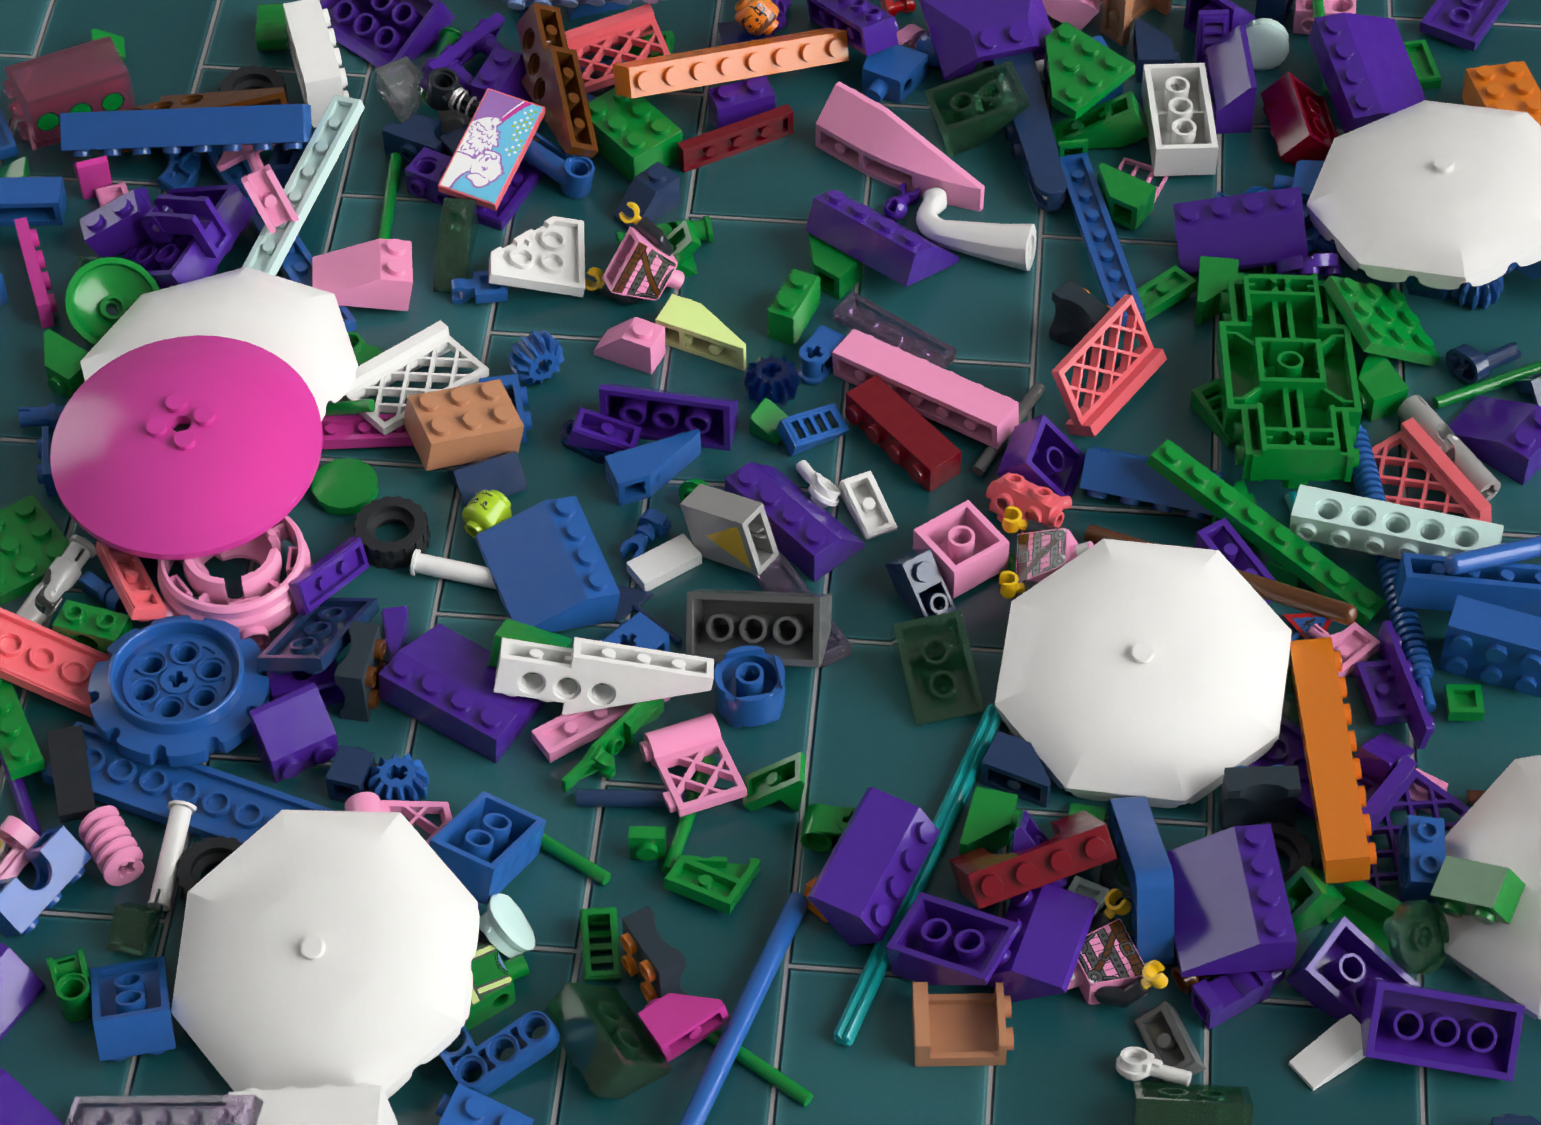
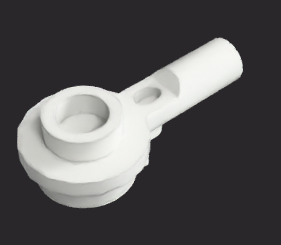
M806 460L798 462L796 465L797 471L810 484L808 490L811 494V500L823 508L837 506L839 503L838 496L841 493L840 489L829 479L815 472Z
M1127 1047L1121 1051L1120 1056L1116 1059L1115 1068L1117 1072L1131 1081H1139L1148 1076L1184 1086H1189L1191 1081V1071L1164 1065L1162 1060L1155 1059L1153 1053L1141 1047Z

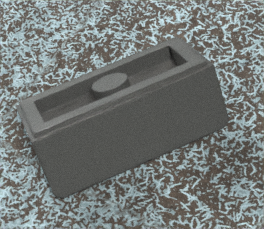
M1166 1001L1134 1020L1149 1052L1154 1054L1155 1059L1162 1060L1164 1065L1191 1071L1192 1075L1206 1069L1178 1012Z

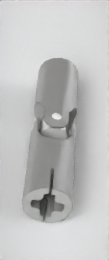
M1413 395L1407 398L1399 406L1398 416L1404 422L1413 417L1487 501L1495 497L1498 493L1497 491L1501 488L1500 482L1470 449L1454 435L1448 425L1420 395Z

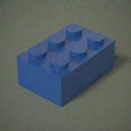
M1457 595L1448 623L1438 669L1454 675L1483 681L1490 685H1498L1516 690L1523 694L1541 697V617Z
M483 791L430 839L429 846L461 881L477 902L487 905L493 894H499L539 855L546 820Z

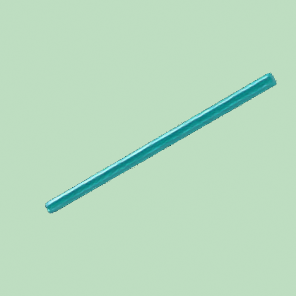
M990 704L986 707L933 820V824L939 829L940 833L882 942L875 943L836 1026L834 1041L837 1044H842L845 1047L853 1044L890 965L886 946L918 894L924 891L981 769V762L1003 721L995 708V704Z

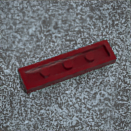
M786 104L679 142V167L685 173L794 134L793 110Z

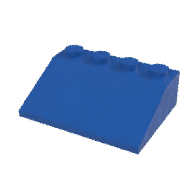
M576 495L542 501L476 535L475 540L491 573L492 580L509 619L549 632L616 620L620 592Z

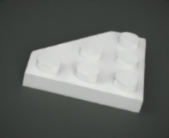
M552 216L545 220L540 228L536 230L530 229L514 238L510 245L504 248L500 246L491 251L489 257V283L583 297L585 291L584 221Z

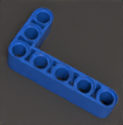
M1146 796L1111 798L1108 801L1110 828L1131 888L1132 942L1144 965L1152 960H1157L1161 964H1172L1174 962V878L1172 867Z
M531 1011L480 1045H477L464 1024L460 1034L454 1040L463 1039L462 1047L458 1051L449 1052L450 1044L440 1053V1056L459 1084L486 1096L551 1053L559 1043L560 1034L558 1028L545 1013ZM546 1026L545 1034L541 1038L531 1039L532 1033L536 1028ZM514 1048V1053L508 1060L500 1061V1055L505 1049ZM476 1069H482L481 1077L475 1082L468 1083L469 1075Z

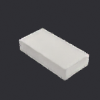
M683 533L626 562L627 572L643 591L648 592L702 564V554Z

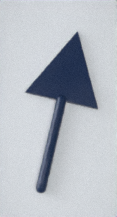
M616 584L620 592L616 614L617 624L633 611L636 613L641 612L669 634V638L676 644L682 643V639L640 607L654 596V593Z

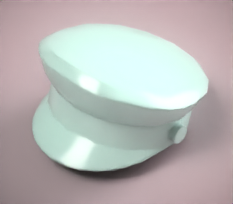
M1268 18L1251 20L1245 25L1254 70L1275 68L1286 59L1289 53V34L1283 25Z
M493 894L488 903L487 911L480 916L479 929L500 952L510 958L533 950L535 946L534 933L520 908L509 896Z

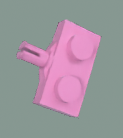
M1355 622L1345 630L1332 635L1316 623L1314 626H1311L1307 633L1313 639L1332 637L1334 651L1340 650L1342 658V671L1338 672V677L1349 675L1353 672L1356 662H1365L1378 652L1380 648V641Z

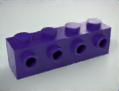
M807 0L810 21L821 28L830 27L846 30L848 45L866 56L898 44L897 32L899 28L895 17L867 0Z

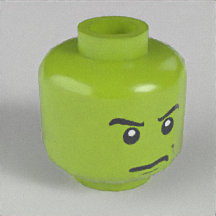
M497 490L477 492L462 511L466 532L476 539L477 534L511 518L510 501Z

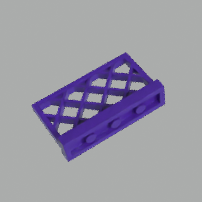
M1407 755L1401 759L1367 801V807L1362 808L1363 814L1370 815L1372 835H1387L1389 849L1376 850L1377 858L1391 857L1395 871L1377 873L1376 865H1370V880L1363 881L1381 890L1379 881L1397 880L1398 884L1397 846L1394 834L1398 833L1402 825L1392 826L1389 815L1390 811L1406 810L1408 816L1414 815L1413 810L1430 809L1432 817L1440 818L1438 808H1450L1460 815V818L1456 822L1444 823L1445 831L1449 833L1470 809L1415 770L1417 762ZM1413 783L1427 790L1428 801H1411L1409 788ZM1367 836L1368 843L1370 842V836ZM1321 862L1318 868L1324 871L1323 864Z

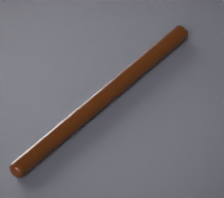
M1094 524L1088 526L1084 536L1085 542L1091 541L1094 545L1102 539L1152 543ZM1236 569L1262 599L1345 625H1351L1357 618V608L1352 604Z

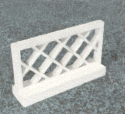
M440 320L358 366L352 386L338 402L363 400L370 396H377L374 412L359 414L385 436L404 425L406 397L443 390L431 389L432 382L449 383V386L444 389L476 384L479 382V378L489 376V368L449 335L448 326ZM449 351L455 354L454 358L440 357ZM423 366H430L428 373L414 372ZM435 366L453 367L452 373H434ZM458 368H472L475 370L470 374H457ZM396 381H403L402 387H387ZM409 381L426 382L425 388H408ZM383 396L400 397L399 404L382 403ZM379 412L397 413V415L384 422L379 417Z

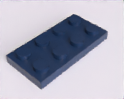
M328 598L309 614H299L257 657L259 671H274L276 674H284L291 671H305L307 674H318L325 671L351 642L349 635L351 622L368 623L379 612L377 598Z

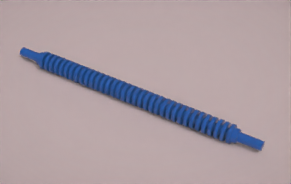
M1360 425L1358 437H1356V443L1353 446L1354 448H1359L1360 454L1359 467L1353 468L1352 471L1357 496L1387 502L1368 432ZM1373 555L1395 633H1399L1401 637L1403 653L1406 660L1408 659L1411 662L1412 675L1417 687H1420L1423 692V703L1427 713L1433 712L1437 709L1430 684L1433 679L1434 668L1417 608L1398 607L1396 603L1393 581L1401 559Z

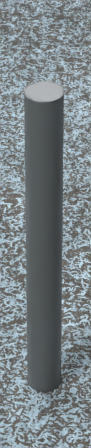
M1035 382L1019 403V425L1044 393L1045 387L1042 383ZM1011 435L998 449L987 446L971 468L973 474L979 477L983 476Z

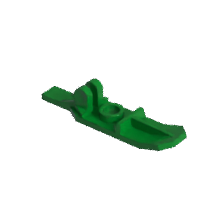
M664 699L639 702L631 707L591 745L584 758L561 779L562 791L567 793L580 779L594 773H598L606 779L613 778L616 775L615 758L613 756L621 751L624 743L630 746L634 744L633 735L641 727L659 718L665 710Z

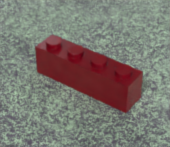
M875 375L846 393L845 415L849 422L857 425L864 431L869 440L875 445L878 444L895 464L901 465L914 482L920 483L931 492L960 474L961 451L880 377Z

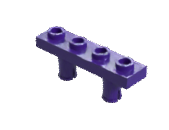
M497 12L488 19L482 18L476 24L474 30L471 32L465 31L453 46L448 44L436 59L433 57L428 59L421 69V72L424 74L419 82V86L427 92L429 74L432 70L443 67L455 71L459 77V84L468 91V95L471 94L470 84L475 77L462 66L478 53H483L488 57L494 47L506 49L496 40L506 19Z

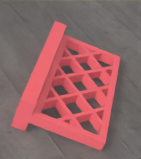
M650 3L565 31L568 48L577 51L580 66L586 67L582 74L586 94L615 84L613 64L621 63L623 60L646 59L651 51L659 52L663 55L670 54ZM654 33L649 41L639 39ZM625 43L620 51L612 49V47ZM633 45L644 48L639 56L628 53ZM596 53L592 61L583 58ZM604 55L615 58L610 66L600 63ZM594 70L605 73L603 77L598 79L589 78Z
M1125 294L1051 371L1071 417L1065 423L1070 435L1095 437L1167 360L1163 349L1153 347L1133 295ZM1126 310L1128 314L1126 327L1121 326L1123 312ZM1111 328L1108 346H1104L1105 331ZM1120 331L1125 332L1123 350L1117 349ZM1136 335L1141 346L1132 352L1134 336ZM1089 347H1092L1090 366L1084 365L1086 351ZM1102 350L1107 351L1104 369L1099 368ZM1121 354L1120 366L1114 371L1116 355ZM1073 366L1072 382L1069 385L1065 373ZM1084 369L1089 370L1086 389L1081 388ZM1098 373L1103 374L1102 385L1096 390ZM1080 392L1085 393L1084 404L1079 408Z
M1413 417L1401 423L1402 430L1372 447L1375 461L1377 464H1380L1379 475L1382 484L1399 486L1397 497L1385 495L1387 502L1420 509L1443 511L1445 514H1448V512L1462 513L1466 518L1492 523L1491 504ZM1399 444L1407 451L1406 458L1387 456L1388 451ZM1385 465L1404 467L1402 477L1383 475ZM1408 469H1423L1427 473L1426 479L1407 478ZM1404 487L1423 489L1421 500L1402 497ZM1428 490L1443 491L1446 495L1445 503L1426 500Z

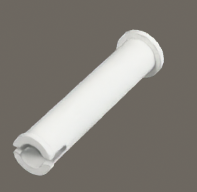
M415 549L410 564V575L416 576L419 573L496 589L488 567L423 554L420 549Z
M172 800L167 805L170 813L150 898L147 902L149 908L160 911L161 905L163 906V911L171 910V901L177 880V863L182 858L191 815L195 814L197 810L196 806L189 802Z

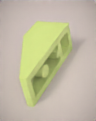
M674 294L671 295L655 319L656 324L665 327V345L744 371L747 367L746 344L701 303Z

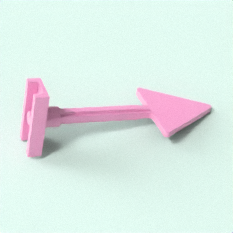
M242 145V151L224 152L216 166L219 172L247 159L252 173L242 177L241 181L271 234L277 232L275 227L291 219L293 222L299 220L270 164L263 165L259 153L263 150L255 151L253 150V145Z

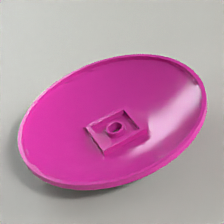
M203 335L175 337L143 345L115 358L96 371L78 388L62 411L53 433L50 453L51 472L63 506L72 519L95 539L109 547L139 557L162 560L194 559L218 554L243 545L271 529L291 512L310 487L317 472L323 447V429L317 403L308 385L288 363L277 355L254 344L233 338ZM180 424L190 425L187 430L174 431V428Z

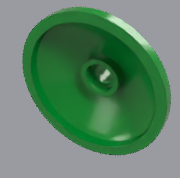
M117 257L96 259L81 267L70 280L65 294L66 316L76 334L88 344L95 346L142 294L160 289L150 273L135 262ZM107 307H113V308H115L116 311H117V314H115V315H110V314H108V313L106 312V308H107Z

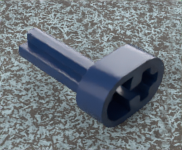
M1516 342L1509 343L1485 354H1482L1470 345L1462 344L1447 352L1446 364L1453 375L1465 383L1474 384L1486 379L1489 376L1490 370L1521 358V352L1517 350L1518 344Z

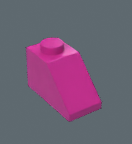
M668 993L662 998L651 1000L644 1007V1010L638 1013L646 1032L667 1062H670L708 1037L713 1031L725 1026L730 1018L725 1005L720 999Z

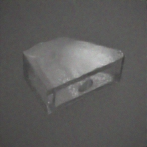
M407 56L375 68L377 92L401 123L408 120L414 112L416 113L422 100L420 95L423 91L419 86L423 72H421V68L418 65L414 66Z

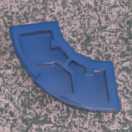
M181 147V153L164 154L169 163L165 172L157 178L159 187L167 193L170 189L194 187L201 172L200 153H193V147Z

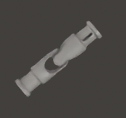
M76 534L72 535L68 540L69 546L62 556L54 559L47 569L42 582L35 586L16 614L45 626L60 605L61 595L74 586L82 574L81 569L89 558H93L96 555L97 550L95 546L84 537ZM35 603L41 607L45 606L49 610L43 614L37 609Z

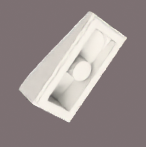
M871 470L840 481L838 487L841 491L840 496L866 540L897 530L898 527Z
M1348 1014L1291 1059L1288 1065L1312 1091L1316 1090L1365 1058L1362 1048L1361 1024L1351 1014Z

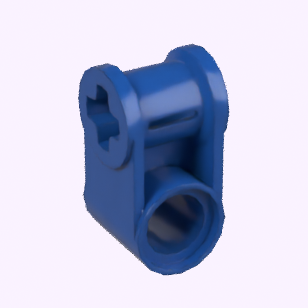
M823 325L817 327L813 335L799 349V358L802 361V365L798 369L800 381L808 385L823 383L833 371L832 351L846 336Z

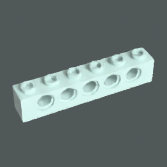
M1301 484L1290 519V530L1304 541H1314L1338 548H1348L1372 555H1382L1401 559L1403 552L1448 556L1501 544L1504 525Z

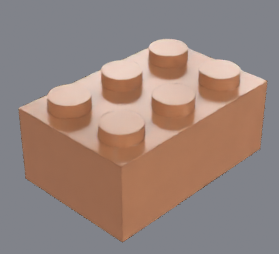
M500 379L407 397L403 424L426 471L475 462L506 451H516L519 453L524 425Z

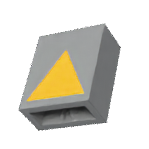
M701 483L680 503L693 545L702 554V557L759 576L779 555L763 503Z

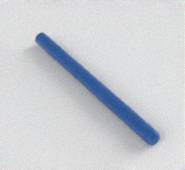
M1541 536L1451 554L1445 558L1444 568L1448 574L1458 575L1541 557Z
M797 892L789 894L678 1125H704L809 905V900L804 895Z

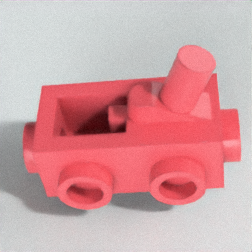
M1010 472L992 481L986 491V498L991 500L989 510L997 514V519L1002 522L1003 518H1006L1004 516L1005 508L1015 506L1021 510L1022 519L1025 521L1030 518L1060 528L1065 516L1062 511L1072 507L1070 496L1061 497L1047 487L1033 484L1025 480L1023 476Z

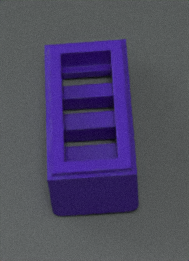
M1229 9L1198 10L1193 55L1195 63L1205 61L1206 49L1208 47L1204 46H1211L1228 34ZM1205 23H1221L1220 25L1205 26Z

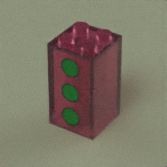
M110 36L4 67L7 80L2 81L7 98H11V103L7 104L9 113L13 121H19L16 124L22 141L28 140L32 150L61 142L60 113L118 111L135 107L129 72Z

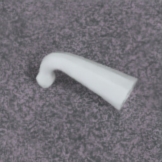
M938 187L925 191L923 202L917 212L916 223L919 231L926 239L944 248L1024 271L1031 269L1036 250V228L1034 224H1000L944 220L938 214L947 207L946 192Z

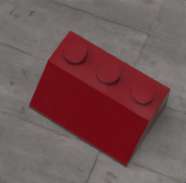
M1287 72L1260 93L1264 103L1263 112L1271 124L1269 128L1270 133L1278 146L1276 152L1284 163L1288 164L1290 162L1295 167L1299 160L1325 161L1334 138L1338 137L1327 101L1290 72Z

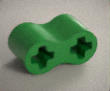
M284 3L258 4L256 45L258 51L289 49L283 8Z

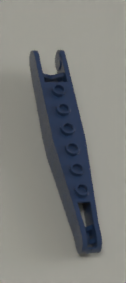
M1031 52L980 62L984 79H987L990 97L994 99L996 104L997 116L1004 125L1005 138L1011 142L1013 159L1020 164L1035 204L1040 209L1046 211L1060 209L1065 204L1067 182L1062 170L1034 56Z

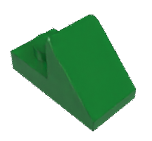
M685 219L666 237L673 246L672 254L678 262L676 270L682 271L685 275L684 277L698 274L692 254L701 246L695 223Z
M798 752L745 775L744 784L747 788V796L743 797V806L753 812L781 800L792 810L798 812L805 785V754Z

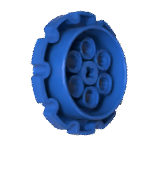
M189 615L170 616L153 620L151 622L152 625L141 630L134 628L119 637L117 641L107 648L109 660L96 663L88 686L92 703L90 710L95 727L105 742L117 741L120 754L147 765H153L157 760L166 759L170 767L191 766L207 762L209 756L218 751L228 753L253 733L249 711L270 701L271 689L266 671H259L257 657L262 653L261 649L251 638L241 640L239 628L222 620L204 618L203 621L191 619Z

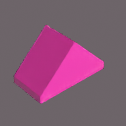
M107 156L73 164L84 200L96 197L95 189L112 185Z

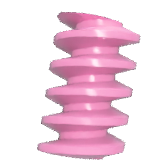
M111 805L99 807L82 820L78 829L79 837L85 843V847L91 853L94 862L97 863V867L103 874L107 884L122 886L131 883L144 872L145 866L141 862L143 852L140 847H137L134 837H131V832L125 826V822L119 816L116 807Z

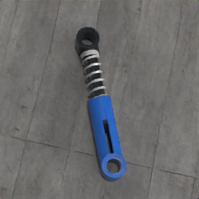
M441 67L432 70L429 74L426 95L428 105L438 111L457 110L459 115L465 114L467 120H472L480 103L477 102L476 96L472 98L468 96V91L459 84L457 73L449 68ZM536 132L523 160L560 183L561 190L566 196L576 199L586 197L592 187L595 170L593 161L588 157L566 154L561 147Z

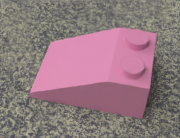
M379 238L312 257V287L335 294L338 305L408 311L413 285L411 241Z

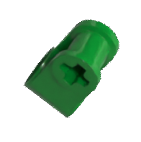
M822 803L809 805L806 809L801 832V844L812 851H833L857 807L829 806Z
M78 948L74 954L55 959L52 956L46 957L50 979L63 1017L72 1022H80L92 1015V997L89 980L91 979L83 948Z

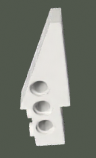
M574 637L572 648L502 638L494 692L503 693L510 697L535 698L543 702H561L562 715L710 691L714 680V659Z

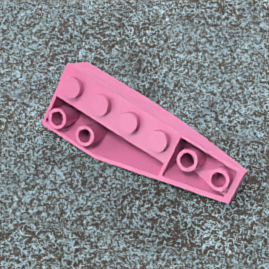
M840 81L835 84L816 122V147L863 174L899 189L902 183H907L906 192H914L917 188H920V197H924L926 190L938 187L946 192L947 205L978 212L983 209L985 189L983 184L888 108Z

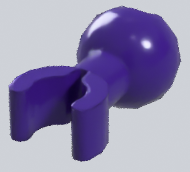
M902 183L899 187L898 197L893 196L885 201L883 205L885 216L895 221L904 218L908 211L907 205L919 202L921 189L917 188L916 191L906 194L907 183Z

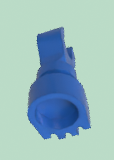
M647 508L639 519L640 525L635 530V535L625 540L620 546L622 560L631 550L637 551L633 559L644 554L647 544L652 543L655 536L665 538L672 527L668 516L655 509Z
M86 571L77 580L85 585L81 589L90 597L98 598L106 604L108 610L128 615L113 584L105 583L90 571Z

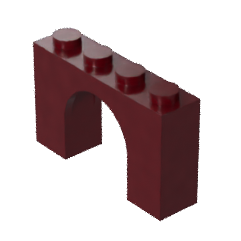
M1083 810L1050 822L1055 837L1037 846L999 855L991 854L981 847L951 858L949 862L959 893L978 909L1115 860L1117 856L1107 825Z

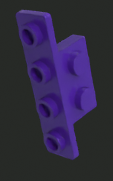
M1383 621L1376 638L1380 641L1379 653L1382 660L1356 662L1353 673L1373 725L1407 723L1417 749H1425L1430 736L1434 733V720L1432 715L1427 713L1423 703V692L1415 683L1412 675V665L1405 658L1399 633H1395L1391 621Z

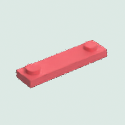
M97 541L96 554L131 620L150 622L165 618L167 608L140 558Z

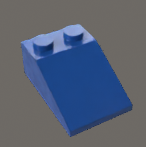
M165 956L90 968L92 1017L100 1061H122L130 1056L147 1053L159 1055L167 1050L176 1049Z

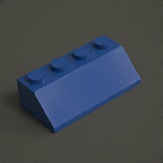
M1099 446L1087 448L1079 487L1087 489V496L1106 499L1107 494L1120 496L1119 502L1139 506L1140 501L1153 503L1152 509L1172 513L1173 507L1186 510L1185 516L1197 519H1205L1206 514L1212 515L1210 511L1146 464L1149 459L1148 456ZM1209 469L1223 480L1225 472Z

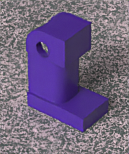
M160 194L154 200V205L150 211L146 212L141 219V224L152 242L171 243L176 235L194 236L205 255L209 258H217L232 237L231 232L207 196L187 197Z

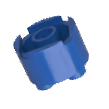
M753 645L740 646L727 652L720 664L717 663L714 671L715 703L719 713L726 719V723L734 728L742 726L756 727L776 722L780 718L781 711L785 705V668L781 659L775 654L773 657L765 653L764 648Z

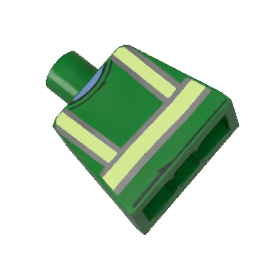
M493 944L477 946L475 957L471 961L473 987L468 1019L465 1020L467 1029L471 1030L514 1004L516 997L513 981L530 975L527 962L522 954L503 961Z

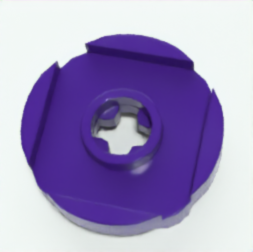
M1337 253L1313 254V257L1302 258V255L1276 262V273L1279 275L1317 274L1319 280V274H1323V277L1342 274L1341 262Z

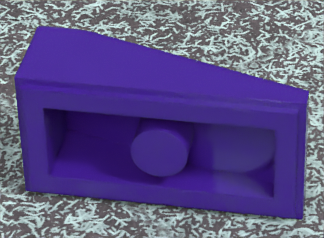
M579 406L567 444L580 448L610 452L624 451L637 447L642 427Z
M407 606L382 609L381 618L388 662L400 649L407 645L410 629Z
M1383 732L1364 743L1359 748L1355 758L1360 759L1361 772L1382 784L1405 755L1410 757L1415 749Z

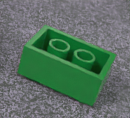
M615 88L588 102L599 150L598 153L631 182L635 176L656 162H660L665 167H668L678 161V143L683 141L682 130L644 97L628 98L616 95Z

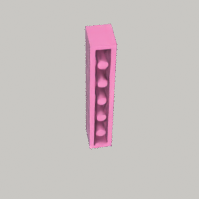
M853 329L832 351L834 376L858 386L877 375L919 414L995 449H998L1012 434L1015 426L1019 425V402L990 390L979 383L961 377L952 371L934 365L925 359L905 352L899 347L878 340L872 335Z

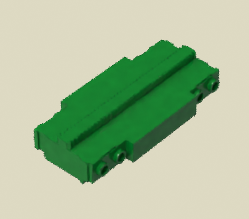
M1317 274L1243 275L1242 281L1228 279L1226 292L1220 293L1219 309L1220 312L1225 313L1222 314V321H1219L1216 355L1224 433H1233V442H1239V445H1236L1235 464L1241 465L1242 479H1249V481L1282 480V487L1299 489L1300 484L1308 486V481L1344 480V482H1351L1353 468L1359 467V448H1354L1353 446H1355L1356 437H1358L1362 408L1351 330L1347 324H1341L1340 316H1335L1338 309L1323 286L1324 280H1318Z

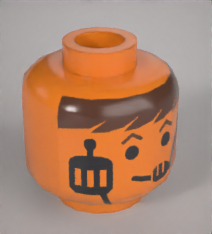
M739 0L734 7L736 11L735 21L751 36L757 37L762 33L768 36L779 24L776 20L779 8L771 0Z

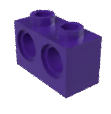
M424 147L405 169L408 193L461 212L469 203L468 201L438 191V184L452 157Z

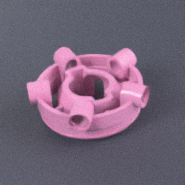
M286 515L279 523L262 535L231 550L194 559H158L157 577L161 597L167 608L166 617L189 615L194 620L203 621L204 618L225 621L239 628L241 640L251 638L257 643L261 651H264L271 641L268 631L282 625L297 612L288 583L310 568L312 564L310 552L302 532L297 524ZM286 539L294 546H289L286 567L287 578L281 583L280 575L283 562L280 543ZM215 556L223 562L233 558L250 559L257 562L260 567L254 572L252 571L241 576L244 596L238 599H231L227 596L224 578L210 576L204 564ZM174 561L183 565L185 578L199 596L198 600L193 598L192 592L177 574L169 578L168 574Z

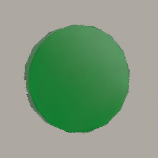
M352 458L335 459L324 464L316 472L311 482L313 499L316 504L321 505L323 510L329 514L340 516L361 512V508L375 500L379 492L377 474L373 468L362 460Z

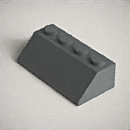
M717 589L688 591L686 655L712 658L714 662L720 663L725 658V654L730 650L740 646L753 645L764 648V652L773 657L774 654L778 656L784 666L821 667L831 632L832 594Z

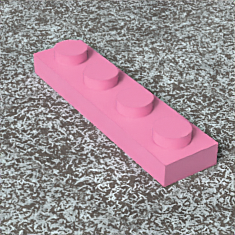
M669 697V698H663V699H664V703L667 702V701H669V700H670V697ZM636 703L560 715L531 730L532 740L551 763L602 736Z

